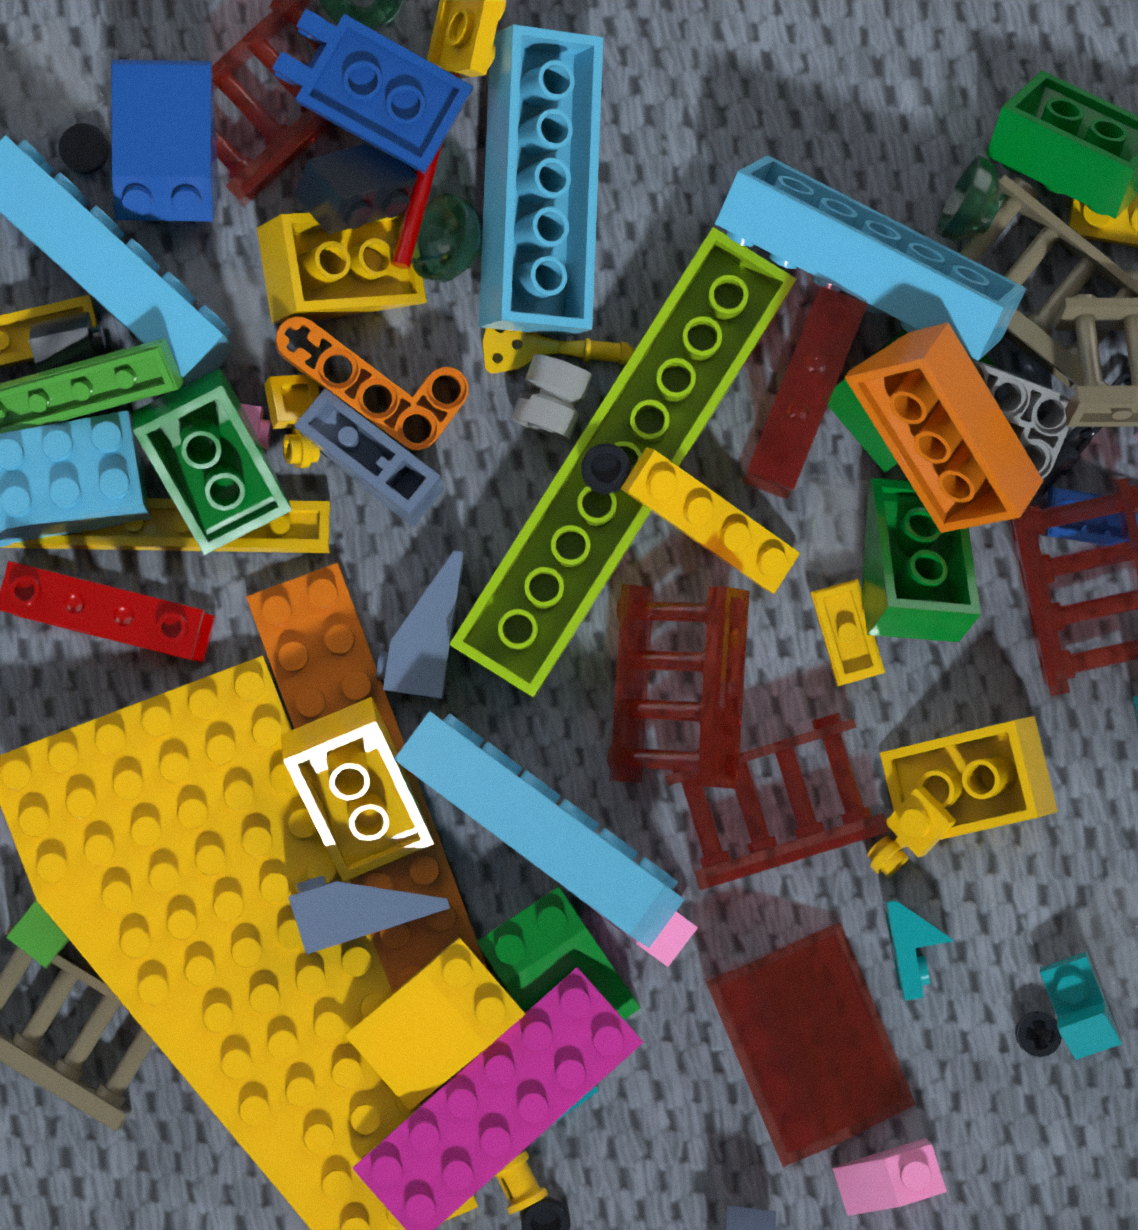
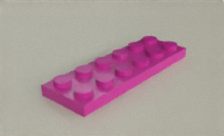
M576 967L525 1012L521 1019L468 1063L356 1163L352 1169L406 1230H435L643 1044L644 1041L584 973Z

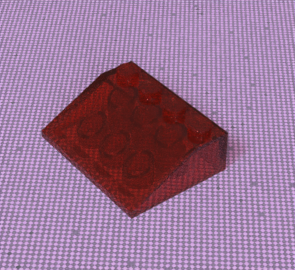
M840 922L703 978L782 1167L828 1149L916 1105Z

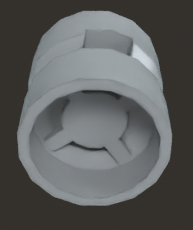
M534 354L525 378L526 383L530 387L529 391L520 393L511 420L543 434L563 440H570L579 417V413L574 408L575 403L584 402L593 374L568 362L541 354Z

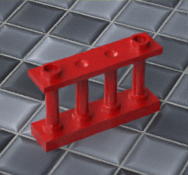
M11 561L7 563L0 590V611L11 613L13 616L200 663H205L216 620L215 615L204 613L203 609Z

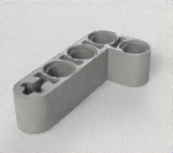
M972 358V363L993 397L997 388L1007 383V396L998 406L1022 446L1025 448L1031 445L1032 453L1030 459L1043 479L1053 468L1069 429L1065 413L1069 399L1042 384ZM1045 400H1050L1049 413L1042 420H1038L1037 410L1040 404Z

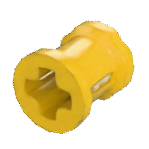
M523 1150L494 1176L497 1178L509 1202L506 1207L509 1215L521 1211L549 1195L546 1188L539 1187L527 1163L529 1155L526 1150Z

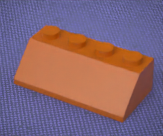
M948 322L908 332L848 371L844 378L941 533L1021 517L1043 483V479Z

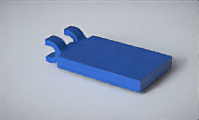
M306 8L297 24V28H299L298 34L320 44L308 66L282 51L272 68L275 71L274 76L290 85L301 88L296 97V103L421 173L426 174L470 96L473 86L346 14H343L338 25L335 26Z

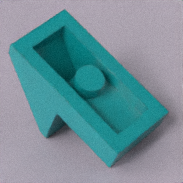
M883 901L900 998L904 1001L924 998L922 986L930 985V976L925 955L917 956L916 948L953 942L954 940L898 901Z
M1087 951L1040 967V975L1058 1017V1031L1075 1060L1122 1044V1039Z

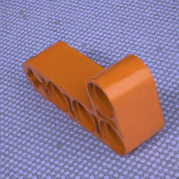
M305 317L287 319L280 325L275 337L277 351L283 359L323 389L329 390L409 451H420L430 447L464 404L468 396L469 385L466 377L453 367H442L431 372L411 396L313 321ZM300 328L307 330L309 334L306 337V342L316 350L319 348L321 341L330 347L319 356L314 369L305 364L312 357L310 353L303 348H298L293 353L287 348L290 340L285 335V332L288 329L295 333ZM340 356L347 360L351 368V374L346 382L340 384L333 383L325 377L323 367L328 358ZM447 376L456 382L458 395L452 403H441L433 396L432 385L436 378ZM380 386L388 392L390 404L387 410L382 413H373L365 407L363 394L368 387ZM411 415H419L428 423L429 433L427 438L421 443L409 441L402 431L405 419Z

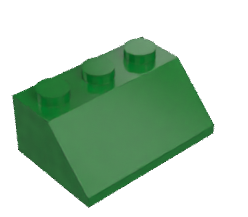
M1041 70L1002 106L986 156L1000 162L1005 169L1011 172L1022 173L1043 183L1048 190L1054 193L1065 194L1086 204L1091 211L1097 214L1108 215L1116 219L1138 194V116Z

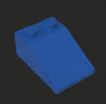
M112 60V183L115 220L213 222L219 198L212 61Z

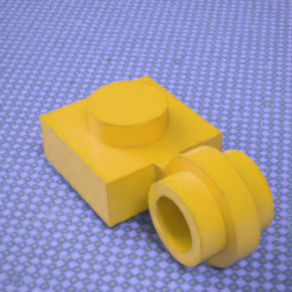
M306 375L269 376L264 386L272 429L291 428L292 434L285 435L283 439L285 462L287 464H294L296 468H308L311 463L318 462L320 449L302 435L294 425L320 395L318 384Z
M923 786L915 788L884 822L898 837L893 841L889 836H885L867 853V857L872 861L870 867L877 874L882 872L887 878L892 876L907 862L909 857L904 853L907 846L918 858L925 856L957 820Z

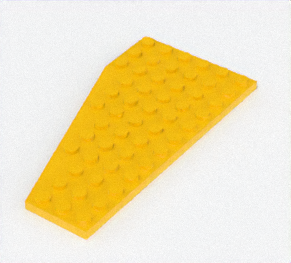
M263 655L1 754L0 807L37 903L50 916L102 981L296 1211L310 1230H406L352 1168L433 1096L434 1092L409 1111L345 1036L347 1032L393 993L370 934L309 954L305 952L288 897L298 894L295 884L322 875L325 877L326 884L343 881L283 760L281 735L292 729ZM474 1195L445 1221L477 1208L478 1204Z

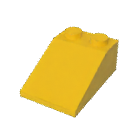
M404 212L393 218L386 217L366 223L357 229H347L330 235L327 234L310 213L280 214L257 227L271 323H283L292 317H305L311 321L426 303L427 299L417 242L409 269L398 268L391 264Z
M372 697L281 735L283 760L343 882L434 844L402 765L394 760L398 753Z
M1035 716L880 752L894 811L915 788L923 786L957 820L941 839L1035 819L1058 812Z
M457 937L347 1032L345 1036L410 1111L489 1047L521 1019L525 1013L462 939Z

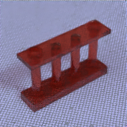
M273 0L269 6L272 11L212 65L213 92L219 88L266 138L264 144L267 148L252 160L250 157L244 158L216 128L217 158L230 171L228 177L231 181L226 185V188L243 208L334 125V123L304 106L300 108L302 115L291 126L288 127L286 124L279 125L233 76L253 55L274 76L275 71L272 68L280 54L269 41L289 22L299 31L297 24L305 11L304 8L313 0ZM305 38L317 51L320 44ZM274 76L296 99L301 88L290 85Z
M820 286L743 478V484L783 500H788L791 490L794 491L867 303Z
M1121 475L1111 477L1114 494L1040 510L1039 505L1031 507L1029 503L1020 518L1009 520L1045 691L1050 696L1070 693L1068 680L1076 678L1075 673L1138 660V639L1071 654L1069 649L1061 650L1058 636L1059 631L1065 630V625L1138 609V526L1135 514H1138V487L1136 484L1129 485L1127 477ZM1111 514H1119L1125 542L1053 558L1050 557L1049 553L1041 555L1037 536L1045 534V529ZM1129 561L1134 590L1063 606L1060 605L1059 601L1051 603L1048 584L1054 583L1055 577Z
M622 584L621 597L618 600L616 609L619 621L612 744L607 753V763L610 769L609 781L642 783L643 768L695 771L697 774V786L738 788L750 591L727 586H709L708 599L705 603L653 601L654 588ZM652 621L705 622L707 626L705 649L703 652L650 650ZM649 670L702 672L703 691L701 700L694 702L647 699ZM646 719L699 722V748L697 751L644 749Z
M838 712L812 720L813 731L703 765H701L699 756L670 764L673 774L663 777L665 784L669 786L681 782L704 855L703 858H700L702 868L693 870L698 890L707 889L889 832L884 813L871 815L869 806H863L841 736V732L857 728L854 718L842 722ZM821 738L845 814L841 815L843 824L824 829L822 821L817 822L794 750L795 746ZM773 753L776 755L798 828L794 829L796 839L777 844L775 835H769L747 761ZM727 767L751 843L747 844L748 854L731 859L728 850H722L700 779L702 775Z

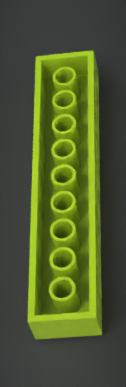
M715 227L711 229L449 645L535 699L652 513L650 509L622 490L613 494L603 495L588 488L581 474V464L585 454L592 447L599 444L608 443L616 445L627 454L632 471L644 450L648 447L656 450L675 465L681 467L792 291L797 280L795 277L747 247L734 242Z

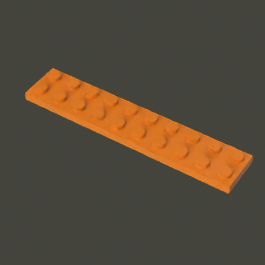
M339 563L246 596L294 729L372 697L395 749L399 753L405 742L387 693L383 690L382 680H376L377 666ZM404 768L432 835L434 844L349 880L351 884L447 898L450 908L370 934L393 993L457 937L462 939L488 970L482 951L476 943L477 938L419 780L406 768Z

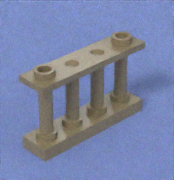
M1004 174L993 189L994 192L1003 198V201L959 254L978 262L1016 214L1020 212L1038 226L1041 231L1004 277L1022 285L1056 242L1080 260L1035 315L1030 313L1026 317L1016 309L1004 334L1011 342L1074 392L1077 386H1083L1078 341L1073 346L1068 344L1064 348L1050 337L1053 332L1050 327L1054 323L1064 299L1076 296L1094 273L1117 290V293L1112 298H1138V272L1129 269L1126 273L1037 201L1038 193L1031 185L1018 177L1011 180ZM1096 331L1098 345L1110 331Z
M1080 294L1072 298H1065L1054 320V330H1076L1083 386L1076 387L1065 408L1067 427H1138V298H1097L1091 294ZM1096 331L1125 332L1131 386H1109L1103 382Z
M9 925L4 934L8 935L15 925ZM19 947L15 949L0 974V1012L33 960ZM60 951L51 963L61 968L23 1032H16L12 1038L0 1030V1061L116 1132L122 1128L132 1112L123 1106L126 1100L123 1094L155 1042L141 1027L106 1085L101 1083L98 1089L81 1080L84 1071L81 1070L82 1066L115 1012L123 1004L96 972ZM79 979L102 993L103 996L65 1058H58L56 1063H53L39 1054L42 1048L39 1042Z

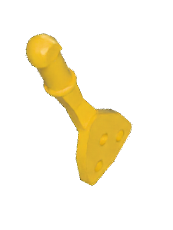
M485 328L482 340L484 368L491 374L518 370L530 363L534 354L545 356L562 354L583 358L584 362L599 360L626 364L635 351L631 344L624 341L615 343L593 341L590 338H585V340L558 341L543 337L538 333L504 330V332L499 333L491 328ZM514 340H519L522 343L520 349L516 350L512 347ZM498 353L502 356L501 363L493 361L494 354Z

